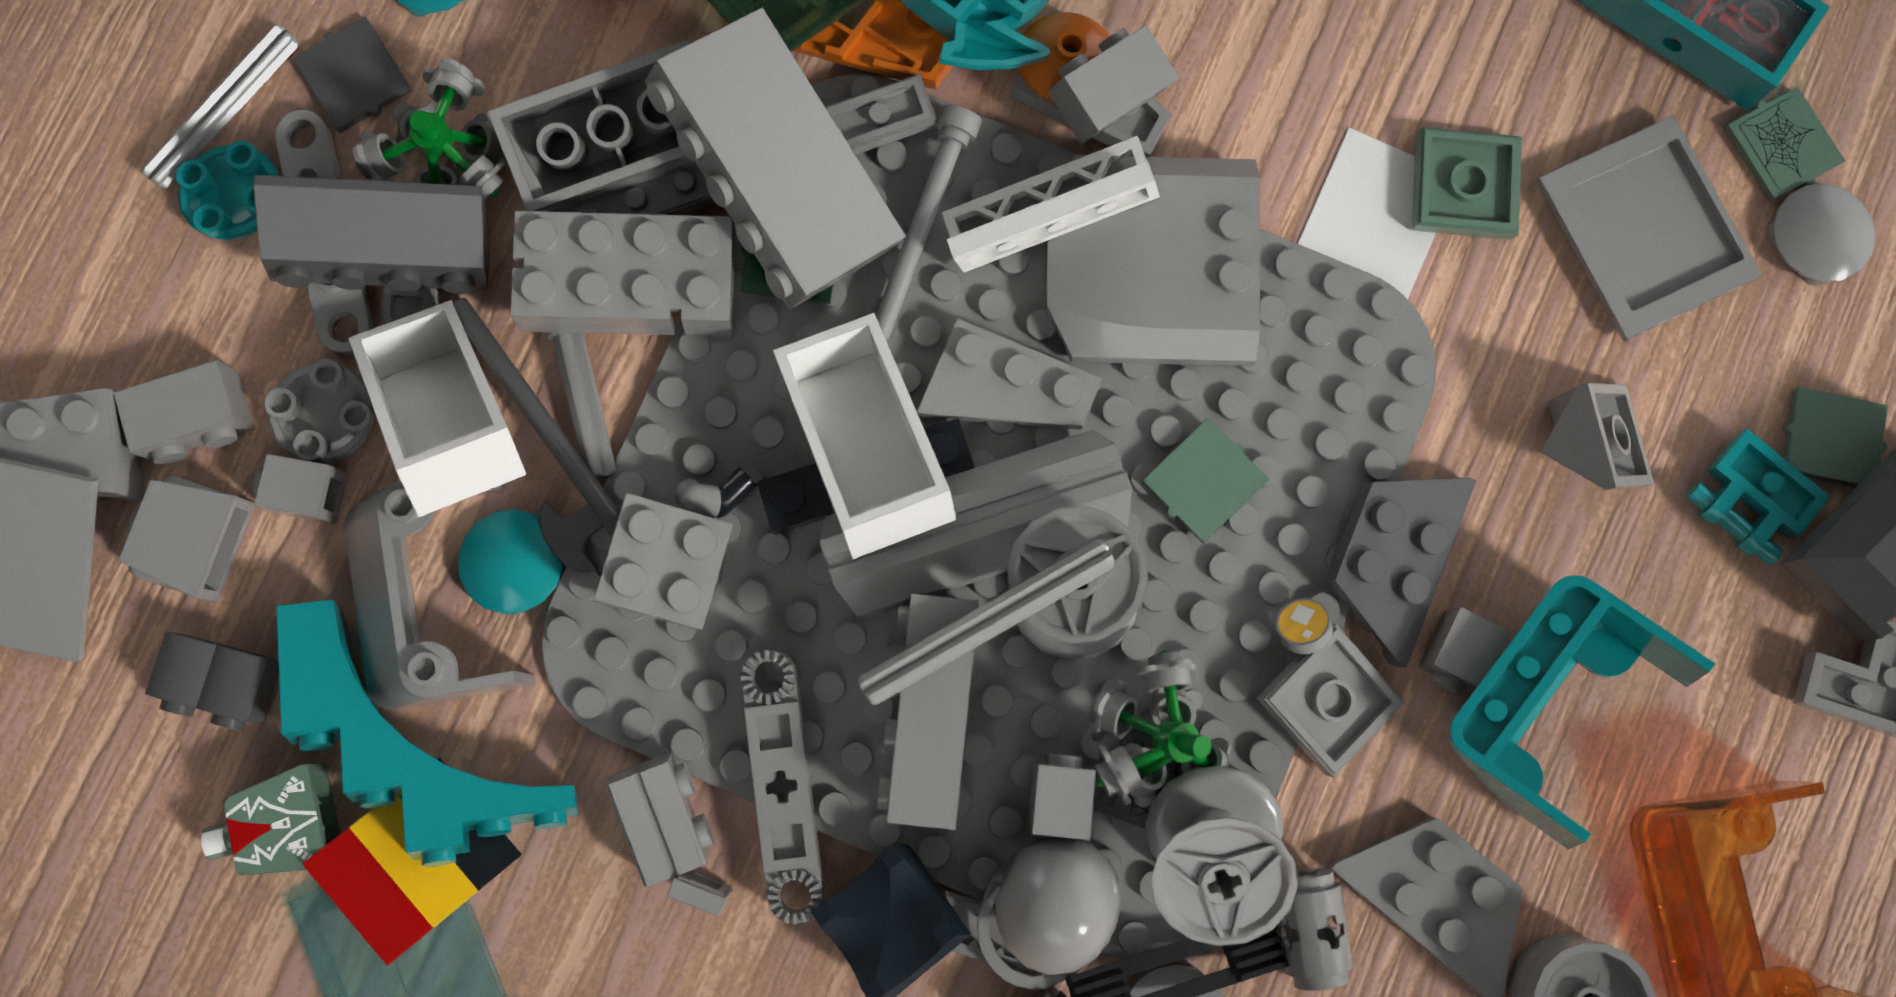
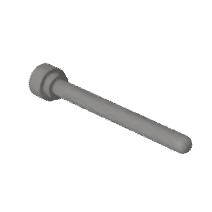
M945 105L937 123V128L940 131L938 139L941 141V145L876 313V318L886 341L889 340L960 150L967 149L968 144L976 140L982 124L980 116L957 105Z

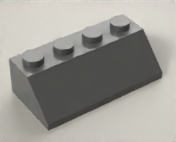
M254 175L260 260L270 281H276L283 286L293 288L306 287L310 283H327L347 290L362 289L365 285L388 286L393 290L401 292L417 291L420 287L443 288L445 291L454 294H468L475 289L488 290L491 233L482 186Z

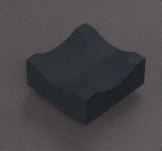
M893 843L856 879L811 911L819 926L833 940L848 961L866 997H896L971 935L915 852L907 844Z

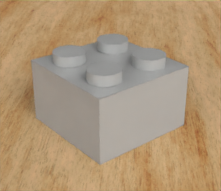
M626 493L593 601L690 629L703 630L733 524Z

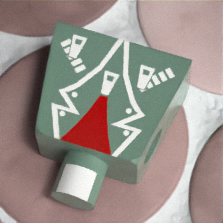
M327 764L300 765L225 798L223 805L227 823L204 828L201 833V845L205 856L209 860L233 855L235 868L239 875L306 870L302 863L340 835Z

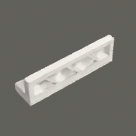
M1135 136L942 212L950 236L947 242L952 257L965 273L1159 198L1160 195L1139 138ZM1133 154L1137 165L1105 177L1112 162ZM1098 168L1095 175L1088 172ZM1077 177L1089 182L1087 185L1056 196L1062 182ZM1049 187L1046 194L1039 192L1040 190ZM1028 196L1040 201L1038 204L1007 215L1014 200ZM1000 206L997 213L990 211L991 209ZM976 215L992 220V222L961 233L958 222Z

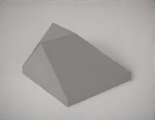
M1586 383L1576 386L1548 401L1554 429L1541 450L1542 454L1605 490L1645 487L1654 484L1627 385Z

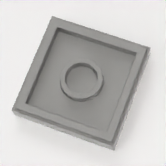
M1332 624L1333 634L1328 644L1315 653L1299 654L1257 699L1324 775L1335 777L1400 708L1404 701L1338 625Z

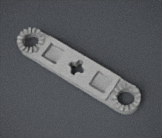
M292 111L286 114L277 124L275 141L283 176L342 179L339 161L335 154L331 136L332 132L329 126L312 111ZM306 125L307 127L312 126L315 128L316 136L311 145L302 149L294 148L291 143L293 142L291 137L295 136V130L299 131L298 127L304 128ZM310 283L307 289L319 340L325 347L336 354L345 357L354 355L349 341L338 342L335 340L333 335L335 330L333 327H336V321L340 322V318L349 316L355 317L358 321L356 335L374 328L375 324L372 321L366 285L362 289L347 290L336 287L333 284Z
M767 649L753 654L746 660L742 668L741 681L745 706V722L763 870L768 895L767 900L770 911L772 910L777 919H781L786 924L798 925L814 917L811 911L823 902L824 885L797 669L787 654L779 650ZM772 661L782 668L784 682L778 691L769 693L757 686L754 677L755 671L762 662ZM777 771H785L786 778L788 780H796L797 788L789 792L788 800L786 801L780 800L778 792H769L768 783L776 779ZM799 880L809 887L811 901L808 906L803 909H792L785 905L781 897V888L786 882Z

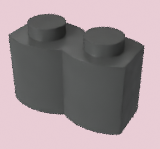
M166 631L145 694L162 699L159 706L161 710L193 717L195 708L212 713L211 724L243 731L246 722L264 723L279 676V660L202 638Z

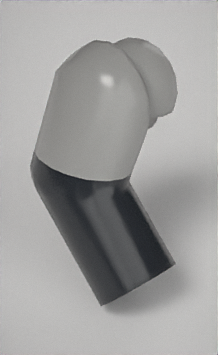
M738 467L720 486L698 484L695 479L682 481L675 490V499L681 509L711 518H721L728 515L757 487V484L741 467Z

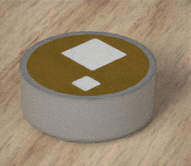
M1301 598L1293 600L1282 607L1276 618V629L1281 643L1289 651L1297 654H1311L1321 650L1328 644L1333 634V625L1327 608L1314 599Z

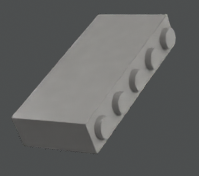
M763 8L656 60L644 81L647 85V94L652 105L659 113L667 116L677 132L676 137L680 149L689 160H695L706 178V186L711 198L718 206L726 209L736 225V234L741 245L749 253H754L765 270V279L769 289L777 298L784 300L789 310L887 253L906 237Z

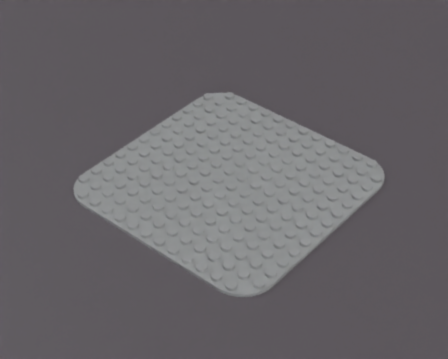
M848 74L820 81L812 85L823 105L828 106L897 81L877 75ZM928 94L938 123L943 107L955 104ZM977 114L981 117L982 124L976 140L969 143L967 149L960 150L887 344L916 411L920 406L957 318L1103 378L1082 430L1018 425V423L971 422L964 421V419L959 420L975 468L1092 429L1116 443L1122 459L1123 469L1127 472L1132 485L1128 528L1132 530L1145 553L1148 573L1147 587L1142 605L1137 611L1134 625L1119 644L1096 657L1068 660L1042 652L1023 637L1018 626L1014 625L974 648L956 830L887 823L888 810L877 809L881 775H892L894 753L883 752L887 718L898 719L900 698L890 697L877 705H872L861 690L858 679L861 675L905 650L906 644L897 643L896 640L899 607L868 618L856 616L833 586L829 574V566L819 542L824 519L774 535L768 522L758 486L728 515L715 518L732 523L733 527L703 630L690 629L593 601L612 539L606 528L602 527L589 538L586 545L587 555L596 570L582 573L566 567L546 613L542 636V651L546 673L554 693L569 714L581 725L609 741L651 759L672 752L676 765L685 763L691 776L755 803L744 713L745 706L741 681L742 668L746 660L759 651L775 649L787 654L794 662L798 674L817 831L875 856H879L893 843L910 845L935 882L972 898L982 900L986 885L1014 853L1035 841L1054 837L1034 835L1026 829L1032 763L1045 765L1046 754L1083 757L1082 768L1094 770V766L1101 763V756L1097 747L1103 744L1107 751L1110 752L1119 746L1121 740L1106 734L1101 742L1092 740L1091 731L1095 723L1089 719V709L1094 697L1100 691H1110L1118 680L1124 681L1128 685L1127 695L1137 699V716L1140 717L1141 710L1149 705L1153 694L1148 693L1146 680L1142 679V675H1137L1136 669L1149 665L1148 657L1159 654L1163 650L1180 652L1182 659H1191L1192 664H1196L1197 670L1190 672L1192 686L1187 689H1197L1203 698L1201 708L1196 710V720L1193 725L1198 730L1199 735L1208 737L1210 741L1214 738H1223L1231 745L1229 757L1232 765L1265 784L1274 798L1277 799L1298 744L1259 702L1257 697L1299 655L1289 651L1281 643L1276 629L1277 615L1283 606L1293 600L1301 598L1314 599L1327 608L1332 624H1337L1341 630L1343 629L1350 606L1345 601L1340 600L1325 581L1361 484L1401 480L1434 393L1436 360L1433 343L1423 319L1410 301L1395 287L1368 272L1260 229V336L1257 360L1253 366L1070 362L1066 353V347L1045 311L1046 241L964 273L952 257L947 242L950 236L942 212L1069 163L1074 155L1078 154ZM937 127L855 155L905 235L908 232L941 145V141L938 139L940 131ZM1049 187L1042 189L1039 192L1046 194ZM1028 196L1014 200L1007 215L1038 204L1040 201ZM1000 206L991 209L990 211L997 213ZM976 215L958 222L961 233L992 222V220ZM733 222L735 234L733 336L685 335L680 318L675 329V335L672 336L615 460L616 473L607 477L603 489L620 511L626 493L680 508L679 503L675 499V490L682 481L687 479H695L698 484L720 486L738 467H741L756 483L769 477L814 464L815 460L787 391L773 350L875 313L876 316L904 239L887 253L789 310L784 300L777 298L769 289L765 279V270L754 253H749L741 245L736 234V225ZM919 417L924 429L957 419ZM1209 418L1234 444L1241 443L1244 446L1243 453L1270 480L1202 544L1177 517L1170 518L1167 516L1168 508L1142 481ZM1008 572L935 596L979 601V608L1008 591ZM1082 586L1077 590H1082L1085 588V586ZM765 661L756 668L755 682L761 690L772 693L782 687L784 672L777 663ZM777 771L776 779L768 783L769 792H778L780 800L785 801L788 800L789 792L797 788L796 780H788L785 776V771ZM1095 774L1090 840L1084 841L1092 843L1110 860L1119 880L1122 903L1116 928L1108 945L1100 953L1125 959L1188 939L1187 936L1167 923L1155 905L1151 877L1157 859L1149 849L1146 829L1095 810L1103 787H1099L1096 784L1097 775Z

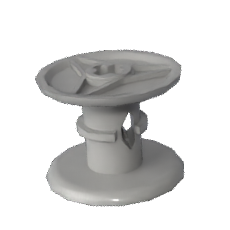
M1086 506L1056 508L1032 521L1014 543L1007 567L1008 591L1095 540H1102L1108 546L1115 560V565L1111 570L1083 585L1085 586L1084 589H1076L1016 624L1023 637L1044 653L1068 660L1096 657L1118 645L1134 625L1137 611L1142 605L1148 583L1145 553L1132 530L1108 512Z
M1223 766L1191 769L1169 781L1152 800L1145 823L1149 849L1157 859L1151 877L1154 902L1167 923L1191 940L1217 946L1248 943L1272 931L1290 911L1298 883L1295 861L1281 841L1284 831L1281 807L1269 788L1245 771Z

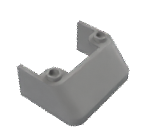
M401 480L386 486L355 505L349 511L345 520V536L366 688L369 697L382 708L402 710L535 685L533 674L513 670L460 680L457 659L448 647L436 642H421L406 536L414 535L424 530L430 524L434 512L418 517ZM505 485L494 487L479 494L505 490Z

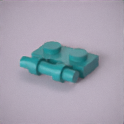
M1748 429L1737 432L1706 470L1723 484L1719 490L1713 493L1704 484L1698 482L1685 495L1686 499L1699 508L1698 515L1709 525L1717 523L1736 539L1735 546L1747 556L1755 554L1768 566L1778 561L1784 553V550L1770 539L1778 529L1789 539L1799 537L1831 498L1830 495ZM1739 498L1760 515L1753 524L1732 508Z

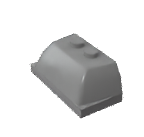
M689 39L487 111L527 211H541L687 158L679 147L676 137L677 132L667 116L659 113L652 105L647 94V85L644 81L656 60L690 44Z

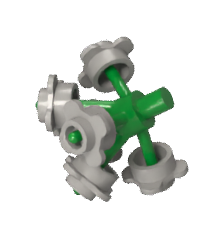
M449 58L441 59L439 66L435 69L426 68L422 75L423 80L428 84L427 92L436 103H429L426 107H412L407 102L398 103L392 110V116L397 121L398 131L394 140L387 134L380 133L375 135L372 131L366 130L360 135L361 143L353 146V155L358 170L365 178L373 181L390 182V177L404 170L405 164L402 154H409L413 150H421L426 154L428 167L420 170L410 183L482 186L486 201L489 197L495 198L498 196L499 192L497 189L504 182L497 174L507 162L503 159L505 155L489 115L484 113L478 114L474 120L469 121L464 126L462 131L451 129L444 121L448 109L463 110L468 106L473 95L482 96L485 91L484 83L478 78H474L472 72L465 65ZM454 141L460 142V148L465 158L452 146ZM445 154L464 172L462 176L457 180L454 171L447 167L439 166L438 156Z
M1163 650L1159 654L1148 657L1149 665L1136 669L1137 675H1142V679L1146 680L1148 693L1153 694L1149 705L1141 710L1140 717L1137 716V699L1127 695L1128 685L1121 680H1118L1110 691H1100L1091 703L1089 719L1095 723L1091 731L1092 740L1101 742L1106 734L1121 739L1128 734L1132 727L1152 735V749L1141 748L1134 743L1127 744L1124 747L1119 746L1110 752L1107 751L1103 744L1097 747L1101 756V763L1094 766L1097 775L1096 784L1099 787H1103L1109 797L1118 793L1125 806L1131 803L1128 794L1134 797L1135 803L1138 806L1144 808L1151 806L1152 800L1155 798V791L1161 788L1167 780L1166 764L1172 760L1181 762L1183 773L1191 769L1223 766L1239 770L1231 763L1229 757L1231 745L1223 738H1214L1210 741L1208 737L1199 735L1198 730L1193 726L1196 720V710L1201 708L1203 698L1197 689H1187L1192 686L1190 672H1194L1197 669L1196 664H1192L1191 659H1182L1180 652Z

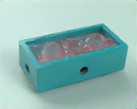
M1578 0L1745 110H1749L1777 88L1830 8V6L1820 0Z

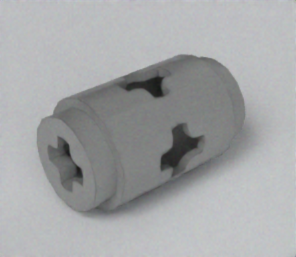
M1308 868L1296 870L1298 888L1290 911L1279 922L1283 939L1282 945L1286 950V954H1284L1285 960H1288L1289 966L1286 967V973L1293 977L1295 988L1300 990L1318 991L1342 987L1349 983L1348 971L1353 968L1341 883L1334 881L1332 869ZM1332 916L1333 922L1340 925V934L1337 928L1328 925L1327 917ZM1287 923L1290 929L1298 930L1300 935L1299 941L1295 940L1293 933H1288Z

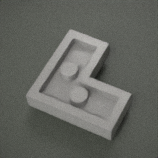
M1892 621L1887 622L1894 631L1885 637L1864 641L1858 665L1819 652L1806 653L1793 704L1896 738V623Z

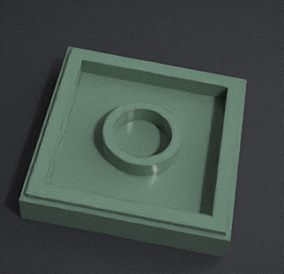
M1421 127L1416 133L1412 230L1509 240L1519 235L1522 137Z

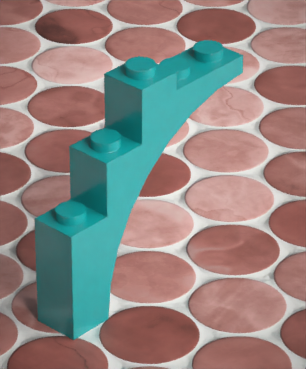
M334 600L276 606L281 734L293 745L299 744V749L305 751L334 747V740L340 739L343 794L352 802L360 801L361 808L391 806L395 804V797L402 796L405 853L413 860L421 859L423 867L453 864L456 862V854L470 852L469 830L477 829V836L492 837L511 833L512 824L533 822L534 829H551L567 825V817L579 816L578 799L574 785L528 787L485 780L447 766L409 743L381 716L365 692L349 652L344 614Z

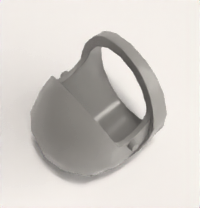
M1047 837L1035 841L1014 853L986 885L977 918L978 943L987 964L1003 980L1015 986L1028 989H1045L1059 984L1066 977L1076 974L1082 967L1096 960L1111 939L1122 905L1119 880L1110 860L1092 843L1081 839ZM994 902L997 927L1007 950L1026 968L1048 975L1029 976L1012 970L997 955L990 938V912Z

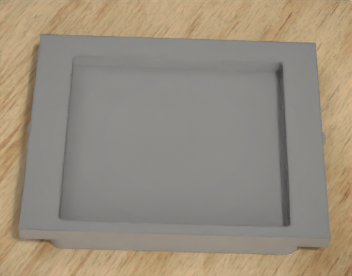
M1674 115L1617 142L1604 145L1601 149L1536 180L1623 342L1688 311L1693 312L1698 306L1763 276Z

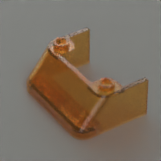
M1774 781L1649 804L1641 807L1633 815L1630 822V837L1667 997H1871L1829 985L1816 988L1812 979L1805 972L1794 967L1779 965L1765 968L1739 856L1763 851L1773 841L1776 833V821L1771 803L1825 794L1823 782Z

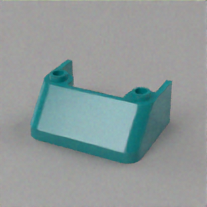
M1578 575L1567 576L1558 580L1551 587L1455 715L1448 729L1449 743L1454 752L1496 798L1566 849H1571L1585 843L1592 833L1538 795L1543 784L1541 766L1532 755L1519 747L1517 743L1574 666L1578 663L1597 676L1613 678L1628 671L1638 657L1641 656L1685 687H1688L1708 674L1716 663L1591 579Z

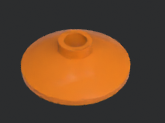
M1059 12L1043 16L1033 22L1023 35L1046 45L1050 49L1048 58L1018 67L1023 80L1031 90L1040 97L1054 103L1048 91L1062 79L1057 71L1083 53L1088 61L1102 53L1098 45L1111 35L1098 22L1081 14ZM1063 47H1072L1078 52L1070 53Z

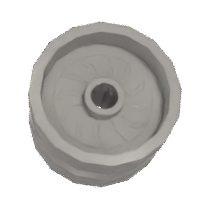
M1555 934L1533 942L1517 958L1508 979V997H1657L1647 972L1631 955L1609 944L1577 935Z

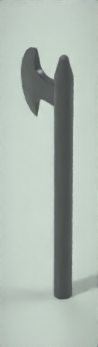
M466 298L453 302V305L467 336L588 503L574 515L562 517L545 500L540 508L539 523L542 535L549 549L561 563L574 571L582 573L595 571L596 568L586 552L587 542L602 527H605L612 537L620 511Z

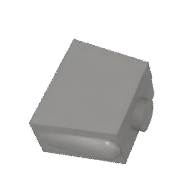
M175 476L166 477L163 481L150 480L141 505L134 509L128 520L127 531L129 534L118 561L128 565L129 572L137 578L188 594L194 598L218 602L255 508V503Z

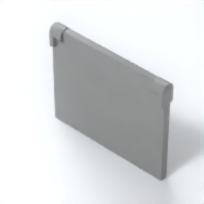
M0 458V646L78 663L84 659L99 479Z

